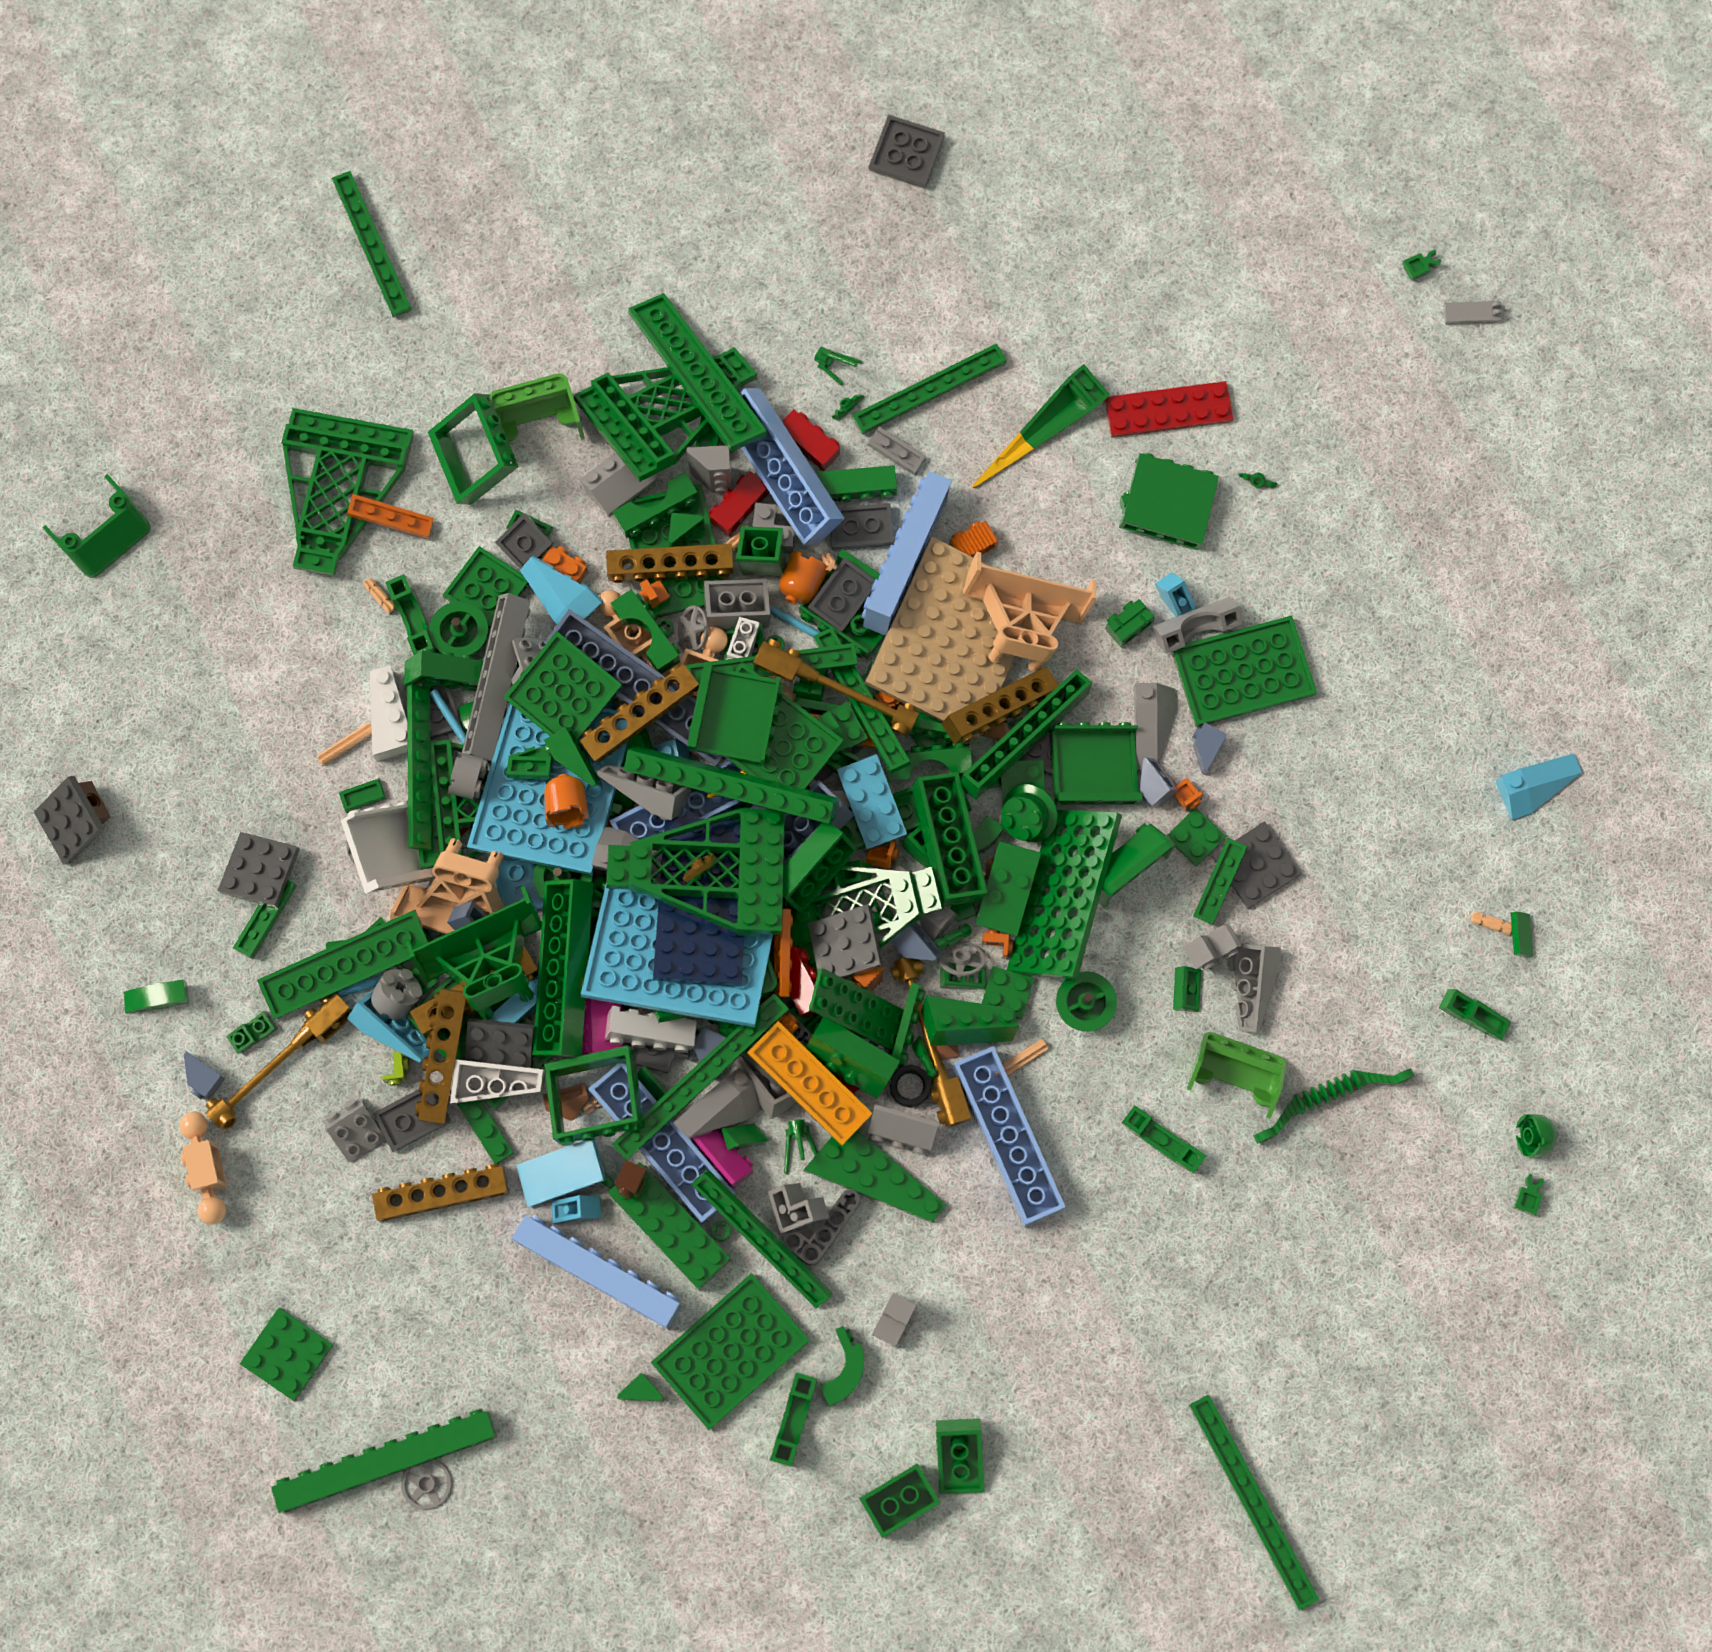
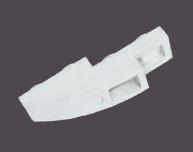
M739 617L727 652V659L752 656L760 622Z

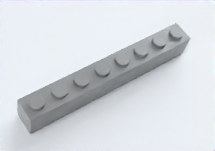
M510 593L498 597L462 753L484 758L487 763L493 760L502 729V721L507 712V700L503 697L511 688V679L516 672L517 657L512 641L514 638L524 637L526 631L524 628L525 622L530 614V601Z

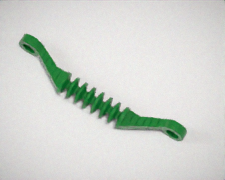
M1412 1068L1394 1076L1350 1070V1078L1343 1073L1342 1081L1338 1077H1334V1085L1330 1080L1326 1081L1327 1088L1320 1083L1318 1084V1092L1314 1087H1310L1311 1095L1306 1090L1302 1091L1303 1098L1298 1093L1294 1094L1292 1100L1273 1127L1255 1134L1254 1139L1259 1144L1277 1136L1291 1117L1306 1113L1305 1106L1311 1111L1314 1110V1102L1318 1107H1322L1321 1099L1326 1104H1329V1096L1336 1101L1338 1099L1337 1093L1342 1097L1346 1096L1345 1089L1352 1094L1354 1092L1353 1086L1359 1091L1362 1090V1087L1371 1083L1397 1085L1415 1077Z

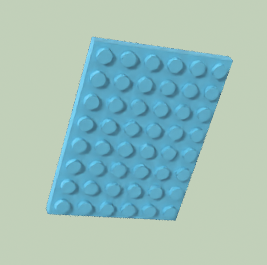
M509 703L467 848L468 850L486 854L496 851V856L498 852H501L506 858L593 875L594 867L591 864L596 845L607 825L616 788L599 776L598 778L602 784L592 787L553 758L550 780L561 774H568L581 780L586 791L589 819L583 820L584 824L582 826L571 829H564L563 825L556 824L554 828L549 826L545 821L544 790L550 780L507 779L506 771L510 755L524 752L535 746V749L546 745L544 739L550 736ZM605 708L589 729L593 728L595 730L600 726L601 720L607 716H614L618 713L617 710ZM620 720L617 723L618 730H624L627 727L626 720ZM603 733L600 736L601 743H606L610 739L609 733ZM580 742L596 774L607 764L623 767L628 742L598 764Z
M605 886L581 997L755 1027L774 934L759 933L758 937L744 936L741 987L653 980L659 900L628 889H608Z

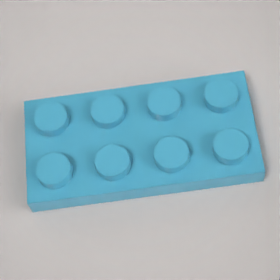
M877 754L837 769L867 850L908 835Z

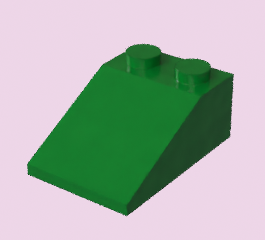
M981 1418L936 1420L940 1494L985 1492Z

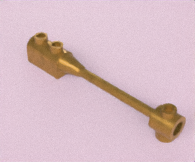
M770 639L769 642L763 641L753 661V666L781 677V679L790 683L793 682L795 676L811 682H818L892 717L891 729L904 736L911 732L919 713L915 712L917 707L905 702L904 706L899 705L897 710L821 675L799 657L801 653L797 650L789 648L787 652L780 648L781 643Z
M901 958L895 961V967L891 968L894 980L899 979L900 984L907 983L908 989H910L911 983H916L915 980L919 979L921 974H924L920 959ZM919 1003L918 1011L920 1016L918 1020L932 1064L937 1069V1075L933 1078L934 1090L930 1091L933 1103L938 1102L941 1110L936 1112L939 1123H945L946 1127H952L971 1120V1115L959 1078L954 1077L950 1079L942 1060H940L936 1046H930L921 1014L923 1004Z
M336 993L333 996L329 995L322 998L321 1003L323 1005L317 1011L314 1008L308 1010L304 1015L306 1021L303 1022V1026L291 1040V1043L227 1102L223 1098L219 1100L213 1098L206 1104L208 1110L205 1114L219 1129L227 1130L237 1121L236 1112L232 1108L296 1049H300L316 1038L324 1044L349 1021L347 1018L352 1010Z

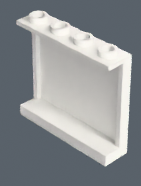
M408 801L400 802L396 806H393L392 803L380 807V809L374 806L365 809L364 812L356 809L348 812V817L341 820L365 894L427 882L435 878L432 873L433 868L421 870L419 850L408 848Z

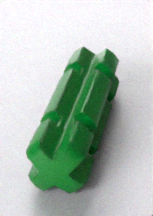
M963 924L958 927L959 929L956 928L943 935L942 939L939 937L933 942L942 951L947 948L946 946L949 947L962 940L963 936L964 938L972 934L971 927L968 924Z

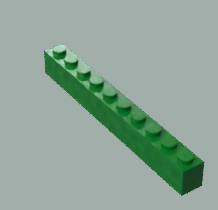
M634 746L627 750L624 771L828 824L836 818L840 799L837 797L640 746Z
M482 1408L470 1412V1416L464 1419L461 1416L454 1417L448 1420L449 1424L440 1426L439 1423L427 1427V1432L421 1434L418 1431L405 1435L406 1439L399 1442L397 1439H392L384 1442V1447L376 1449L373 1446L362 1450V1455L356 1457L354 1454L341 1458L342 1462L334 1465L332 1461L319 1465L320 1469L311 1472V1469L297 1473V1478L291 1480L289 1477L276 1481L277 1485L271 1486L278 1513L283 1514L405 1471L406 1469L495 1439L497 1435L490 1413L487 1410L483 1411Z

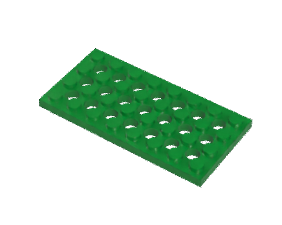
M1057 810L1058 822L1056 828L1049 837L1042 841L1040 859L1019 932L1014 941L1007 970L1020 974L1078 979L1122 815L1117 812ZM1067 828V832L1062 835L1063 830ZM1084 828L1083 833L1078 836L1080 830ZM1100 829L1099 835L1095 836L1096 832ZM1062 847L1061 852L1057 854V851ZM1078 848L1077 854L1073 856L1074 851ZM1095 849L1094 854L1089 857L1091 851ZM1056 868L1055 873L1051 875L1052 870ZM1072 869V873L1067 876L1069 870ZM1089 870V874L1084 877L1085 872ZM1050 888L1049 894L1045 895L1046 891ZM1067 889L1066 894L1062 896L1063 891ZM1083 890V895L1078 898L1079 893ZM1045 908L1044 913L1040 915L1041 910ZM1061 909V914L1056 917L1057 912ZM1078 910L1077 916L1073 918L1074 912ZM1039 928L1038 934L1034 936L1035 931ZM1056 929L1055 935L1050 938L1052 931ZM1072 931L1071 937L1067 939L1068 933ZM1034 949L1033 954L1028 956L1030 950ZM1050 950L1049 956L1045 957L1046 952ZM1067 952L1066 957L1061 960L1062 954Z

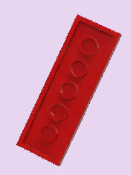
M1227 381L1109 396L1105 400L1111 438L1233 422Z

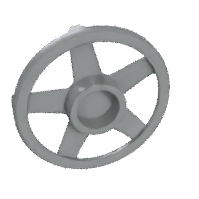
M690 606L678 617L680 619L678 624V645L684 650L687 648L697 652L706 641L708 620L705 612L700 607ZM693 610L691 620L689 621L685 617ZM698 611L702 613L705 625H701L700 622L696 621ZM684 624L686 631L682 636V626ZM704 631L703 639L700 645L697 646L696 638ZM688 638H690L693 649H690L685 645V642L688 640Z
M959 941L949 946L953 954L952 957H940L937 959V963L944 970L957 975L958 978L980 972L984 969L986 962L983 951L976 945L966 941ZM963 944L972 948L967 951L965 949H957L954 945ZM977 951L982 957L981 964L970 959ZM945 963H955L956 970L949 968ZM965 965L976 968L971 971H963Z
M438 1460L425 1463L422 1476L409 1473L412 1468L406 1469L401 1479V1490L405 1500L411 1506L421 1510H430L440 1506L448 1498L452 1480L448 1469L443 1463ZM432 1463L440 1466L446 1476L433 1477ZM406 1479L417 1485V1489L410 1498L405 1490ZM447 1483V1490L439 1500L435 1487ZM423 1494H427L433 1505L422 1506L414 1502Z

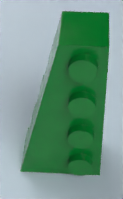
M422 649L405 661L404 686L417 682L422 683V686L428 688L443 685V689L452 690L462 686L463 691L476 692L484 659L475 660L472 656L458 657L450 652L440 654L434 653L432 649Z
M926 996L921 1008L930 1046L1013 1041L1019 1028L1014 1008L934 996Z

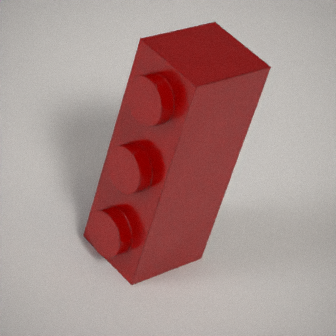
M793 409L782 421L802 454L822 471H825L840 455V444L834 438H828L820 426L810 423L808 417L803 412L798 413Z
M751 471L746 475L743 474L738 479L736 487L733 490H728L723 496L724 500L719 505L716 504L709 512L710 523L728 537L753 512L755 503H761L769 494V490L763 481Z
M793 946L790 949V959L792 960L789 977L792 984L790 995L800 1015L810 1017L815 1014L809 1010V1005L818 972L815 968L811 967L809 963L810 956L807 951Z

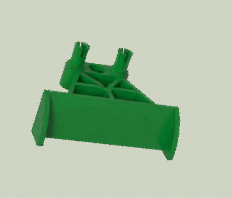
M525 886L520 887L524 899L416 949L409 939L405 940L410 957L425 982L427 983L444 974L449 975L464 987L463 994L471 1008L478 1011L481 1019L488 1020L485 1014L490 1019L494 1015V1011L490 1007L491 1005L518 993L523 1002H528L525 997L526 995L529 1000H532L534 997V993L528 986L529 979L521 967L525 937L541 930L542 920Z

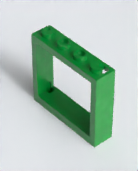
M474 393L428 431L457 504H473L519 467L489 394ZM476 410L498 464L470 486L449 432Z
M629 1046L544 1064L553 1140L558 1144L569 1146L574 1144L575 1141H592L598 1136L611 1137L615 1136L617 1132L637 1131V1128L644 1127L635 1052ZM626 1062L633 1118L565 1132L559 1077Z

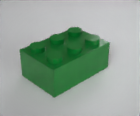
M918 1463L859 1498L881 1538L886 1537L940 1504L938 1497Z

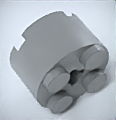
M458 752L451 775L452 784L449 786L448 794L472 800L474 798L479 799L482 788L480 778H485L487 761L481 757Z
M392 969L385 972L380 978L371 995V1002L376 1011L381 1015L385 1013L393 1020L404 1019L422 995L421 986L409 969Z

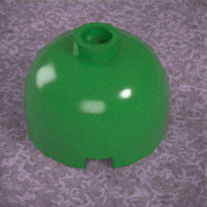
M1524 1114L1520 1117L1516 1128L1520 1127L1521 1138L1516 1135V1140L1521 1154L1529 1156V1158H1538L1550 1153L1554 1149L1558 1138L1557 1130L1552 1121L1539 1114Z

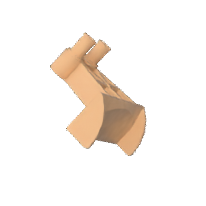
M976 552L967 574L963 596L983 600L998 631L993 642L994 647L988 656L990 661L994 663L997 658L996 663H999L1005 653L1031 659L1028 668L1034 672V670L1041 669L1043 664L1048 662L1056 651L1058 641L1052 636V633L1060 620L1082 623L1096 600V580H1091L1085 590L982 565L981 552Z
M451 839L446 850L440 853L432 869L435 879L427 888L413 884L403 886L390 912V920L416 910L424 928L448 934L455 931L447 923L455 906L473 900L487 915L504 908L505 906L494 885L499 875L498 868L504 858L503 854L498 852L495 858L496 851H492L487 863L458 855L463 844L457 839L456 844L453 845L455 839Z

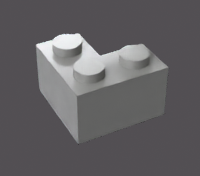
M755 503L752 527L783 528L786 554H791L795 538V531L792 526L775 525L776 505Z
M1224 924L1208 935L1199 936L1183 946L1195 969H1203L1204 971L1219 966L1221 964L1219 960L1227 957V959L1234 957L1239 953L1238 949L1243 947L1230 924Z
M801 1183L787 1184L768 1191L780 1234L799 1231L829 1219L824 1198L805 1200Z
M893 1292L872 1335L893 1347H896L897 1344L902 1345L908 1334L904 1332L907 1324L912 1325L918 1315V1311L915 1310L917 1305Z

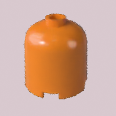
M797 551L791 553L779 580L781 593L786 597L785 600L793 605H797V603L807 604L813 601L829 573L828 570H825L827 566L820 560L812 556L809 559L801 557L802 552Z
M561 774L547 783L544 790L546 823L553 828L555 824L563 825L564 829L582 826L584 824L583 820L589 819L586 791L583 782L577 777Z

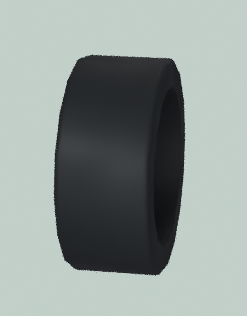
M905 1065L894 1072L890 1081V1092L895 1102L901 1106L912 1108L921 1105L928 1098L931 1082L925 1070L919 1066ZM905 1074H916L922 1080L923 1091L918 1097L908 1099L899 1093L898 1081Z

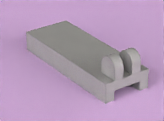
M1500 301L1444 303L1443 305L1445 325L1500 323L1502 310L1500 309Z
M881 427L877 428L867 444L913 475L926 457Z

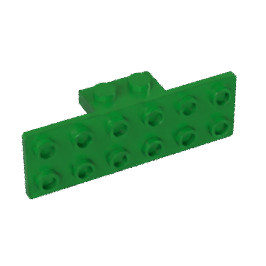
M824 968L819 969L809 1010L893 1052L904 1009L874 995L866 988L855 985L852 981L845 980Z

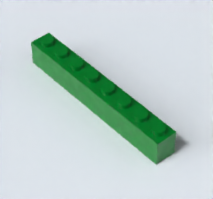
M1076 669L962 775V788L975 800L979 798L1089 695L1092 681Z

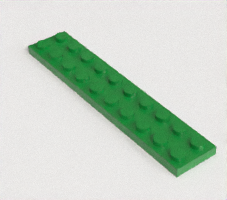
M665 293L628 308L631 318L725 446L728 445L730 452L767 436L765 427Z

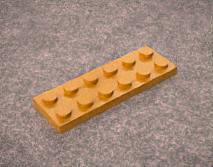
M779 1021L747 1052L840 1145H843L873 1114Z

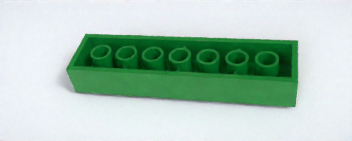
M575 879L545 881L533 1055L548 1057L582 1056L586 1001L585 998L581 997V991L588 965L593 882Z

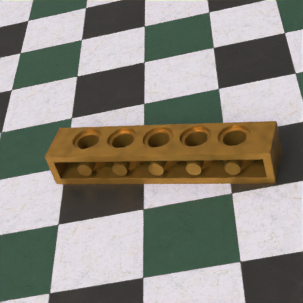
M732 544L606 551L608 580L613 583H623L625 580L643 582L646 579L664 581L667 578L684 580L694 576L704 579L712 575L728 577L730 574H734ZM710 559L718 561L715 565L707 564V561ZM689 560L697 562L691 567L686 565ZM669 561L676 563L671 568L666 567L665 564ZM649 562L655 564L654 567L651 569H646L644 567V565ZM626 564L634 565L630 570L623 569Z
M679 664L674 666L669 671L670 674L664 679L660 677L651 684L652 688L648 691L642 690L635 695L633 702L629 705L628 703L621 705L617 709L618 713L612 717H605L600 721L599 727L595 730L591 728L582 735L583 739L580 742L597 764L699 690L698 682L684 664L682 666ZM672 682H678L680 685L679 689L675 692L669 691V685ZM654 695H662V701L659 704H652L651 700ZM643 707L645 709L642 717L634 716L636 708ZM620 720L627 721V727L624 730L617 729V723ZM603 733L610 734V739L606 743L600 742V736Z
M1047 666L949 714L942 722V726L955 745L960 742L965 744L975 737L974 735L978 733L983 735L994 725L996 727L1001 726L1007 721V718L1012 716L1014 719L1024 712L1023 710L1027 708L1029 711L1034 709L1059 684Z
M523 948L521 967L530 981L537 977L536 975L539 971L526 948ZM458 984L450 990L463 991L464 987ZM434 998L410 1011L424 1037L433 1035L434 1028L429 1026L431 1014L437 1011V1006L433 1005ZM466 999L463 1016L466 1014L470 1016L478 1012L471 1008ZM445 1006L441 1010L445 1018H450L454 1014V1010L450 1006Z
M440 988V993L435 992L433 1005L437 1006L436 1015L431 1014L429 1026L434 1028L433 1035L427 1038L426 1049H430L429 1058L424 1057L422 1070L426 1071L425 1080L420 1079L418 1092L422 1093V1099L416 1102L415 1114H419L418 1120L445 1123L466 1000L463 991ZM445 1006L452 1007L454 1009L453 1016L450 1018L443 1017L441 1014L442 1008ZM447 1028L450 1031V1037L445 1040L440 1039L437 1034L438 1030ZM444 1050L447 1054L446 1059L437 1061L434 1058L435 1051ZM435 1071L440 1072L443 1075L442 1081L439 1083L432 1082L430 1079L431 1073ZM430 1093H435L439 1096V1101L432 1105L427 1102L426 1097Z
M490 1164L485 1166V1170L477 1171V1168L464 1170L462 1175L456 1176L455 1173H448L442 1175V1179L434 1180V1178L422 1179L420 1184L412 1185V1182L399 1184L397 1189L391 1190L390 1187L379 1188L377 1193L372 1194L376 1220L382 1222L509 1194L505 1168L498 1164ZM482 1177L489 1178V1184L485 1188H480L478 1185ZM460 1182H467V1190L463 1193L457 1192V1185ZM444 1186L446 1188L445 1195L436 1197V1189ZM418 1191H423V1200L415 1202L414 1194ZM395 1196L402 1197V1203L398 1207H393L392 1200Z

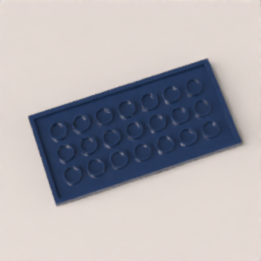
M675 817L672 820H665L664 832L704 819ZM727 820L710 826L709 840L711 842L739 843L740 821ZM706 828L666 840L703 842L706 839ZM669 851L673 856H675L678 853L675 851ZM691 852L695 857H697L700 854ZM662 853L661 861L663 866L670 860L664 853ZM713 853L717 859L722 855ZM686 854L677 859L684 867L692 861ZM729 856L721 861L727 869L735 864ZM674 863L666 869L672 876L680 871ZM717 865L709 871L716 879L724 873ZM739 866L731 872L737 879ZM661 873L660 884H665L669 879ZM683 874L677 879V881L681 885L686 886L690 881L685 882L683 880L685 874ZM706 875L699 880L706 887L712 883ZM728 876L720 882L726 888H730L734 884ZM671 896L694 907L703 909V897ZM707 897V912L732 923H737L738 899ZM659 900L653 980L741 987L744 936H736V932Z

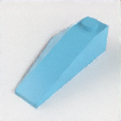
M532 556L520 570L556 624L560 622L568 609L587 621L603 603L602 599L589 586L577 583L572 580L571 576L559 573L553 566L535 556Z
M1573 753L1501 775L1496 780V785L1511 820H1515L1533 813L1578 777L1582 771Z
M373 991L356 1003L347 1019L362 1033L419 1063L424 1060V1057L429 1056L430 1049H426L427 1040L419 1030L414 1028L407 1017L393 1020L389 1018V1015L385 1013L381 1015L376 1011L371 1002Z

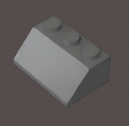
M728 445L687 448L690 474L711 492L725 494L728 490H732Z
M616 452L579 479L587 495L608 517L613 515L612 511L629 503L658 481L657 477L653 475L639 482Z
M767 579L704 581L705 614L708 620V628L715 626L723 630L735 629L739 617L760 622L764 628H769L770 606Z
M875 1104L868 1136H871L872 1141L883 1143L885 1140L892 1142L893 1147L905 1149L906 1146L913 1148L914 1153L926 1155V1152L931 1153L939 1122Z

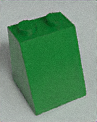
M741 526L736 561L743 575H782L786 566L783 528Z

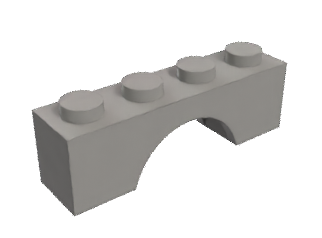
M1227 597L1153 626L1157 644L1165 653H1169L1185 647L1187 639L1198 632L1205 630L1226 631L1242 625L1243 621L1239 606L1231 597Z

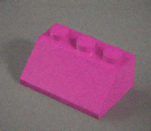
M585 998L582 1055L623 1047L624 1043L623 1045H612L610 1041H605L607 1015L612 1006L620 1007V1011L623 1012V1004Z
M722 1128L691 1138L733 1190L753 1174L751 1167L754 1165L746 1155L742 1158L737 1152L739 1149L727 1150Z

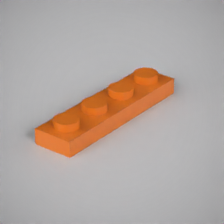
M352 494L347 511V516L425 539L429 537L434 519L430 516Z
M782 909L781 934H774L773 970L777 979V988L773 994L778 998L789 997L792 988L791 981L789 980L792 968V960L790 959V949L792 948L790 928L793 924L791 909Z

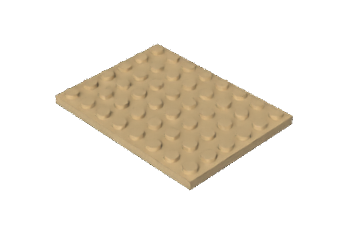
M931 537L864 684L904 704L905 702L917 707V711L942 723L949 714L1001 689L1015 656L1005 653L999 663H996L997 658L994 663L990 661L988 656L994 647L993 642L998 631L984 601L963 596L965 581L973 557ZM978 733L974 735L975 737L973 739L978 740L980 734Z

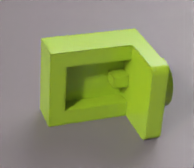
M393 1052L394 1074L382 1076V1081L388 1083L389 1086L400 1085L401 1081L407 1080L406 1070L410 1068L409 1059L400 1052Z

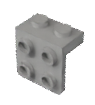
M513 639L512 645L519 668L511 679L512 684L517 681L545 646L544 642L546 640Z
M361 1098L350 1100L345 1104L344 1108L338 1112H331L323 1121L327 1132L348 1162L356 1160L385 1140L382 1131L369 1114Z

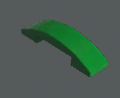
M1135 1105L1122 1121L1125 1127L1144 1142L1193 1174L1206 1158L1205 1154L1191 1144H1186L1152 1120L1151 1116Z

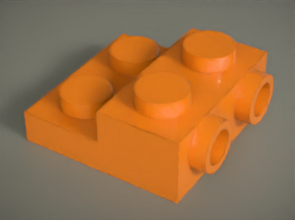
M551 546L542 561L553 566L559 573L571 576L572 580L580 584L588 572L587 566H585L586 562L580 557L576 556L573 559L568 556L569 552L561 546L557 548Z

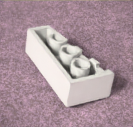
M388 665L370 671L372 755L376 762L407 752V714L394 671Z
M612 1006L607 1015L605 1041H610L612 1045L631 1043L632 1047L644 1048L645 1045L653 1046L655 1050L673 1048L675 1052L687 1053L688 1050L691 1051L694 1047L696 1020L682 1018L658 1023L655 1013H648L643 1016L640 1015L638 1010L629 1009V1011L621 1012L620 1007Z
M456 1060L450 1104L543 1092L545 1070Z

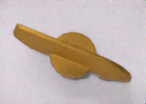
M711 853L710 856L703 857L704 861L702 858L693 861L690 864L692 868L685 873L683 880L688 882L710 868L714 863V854Z

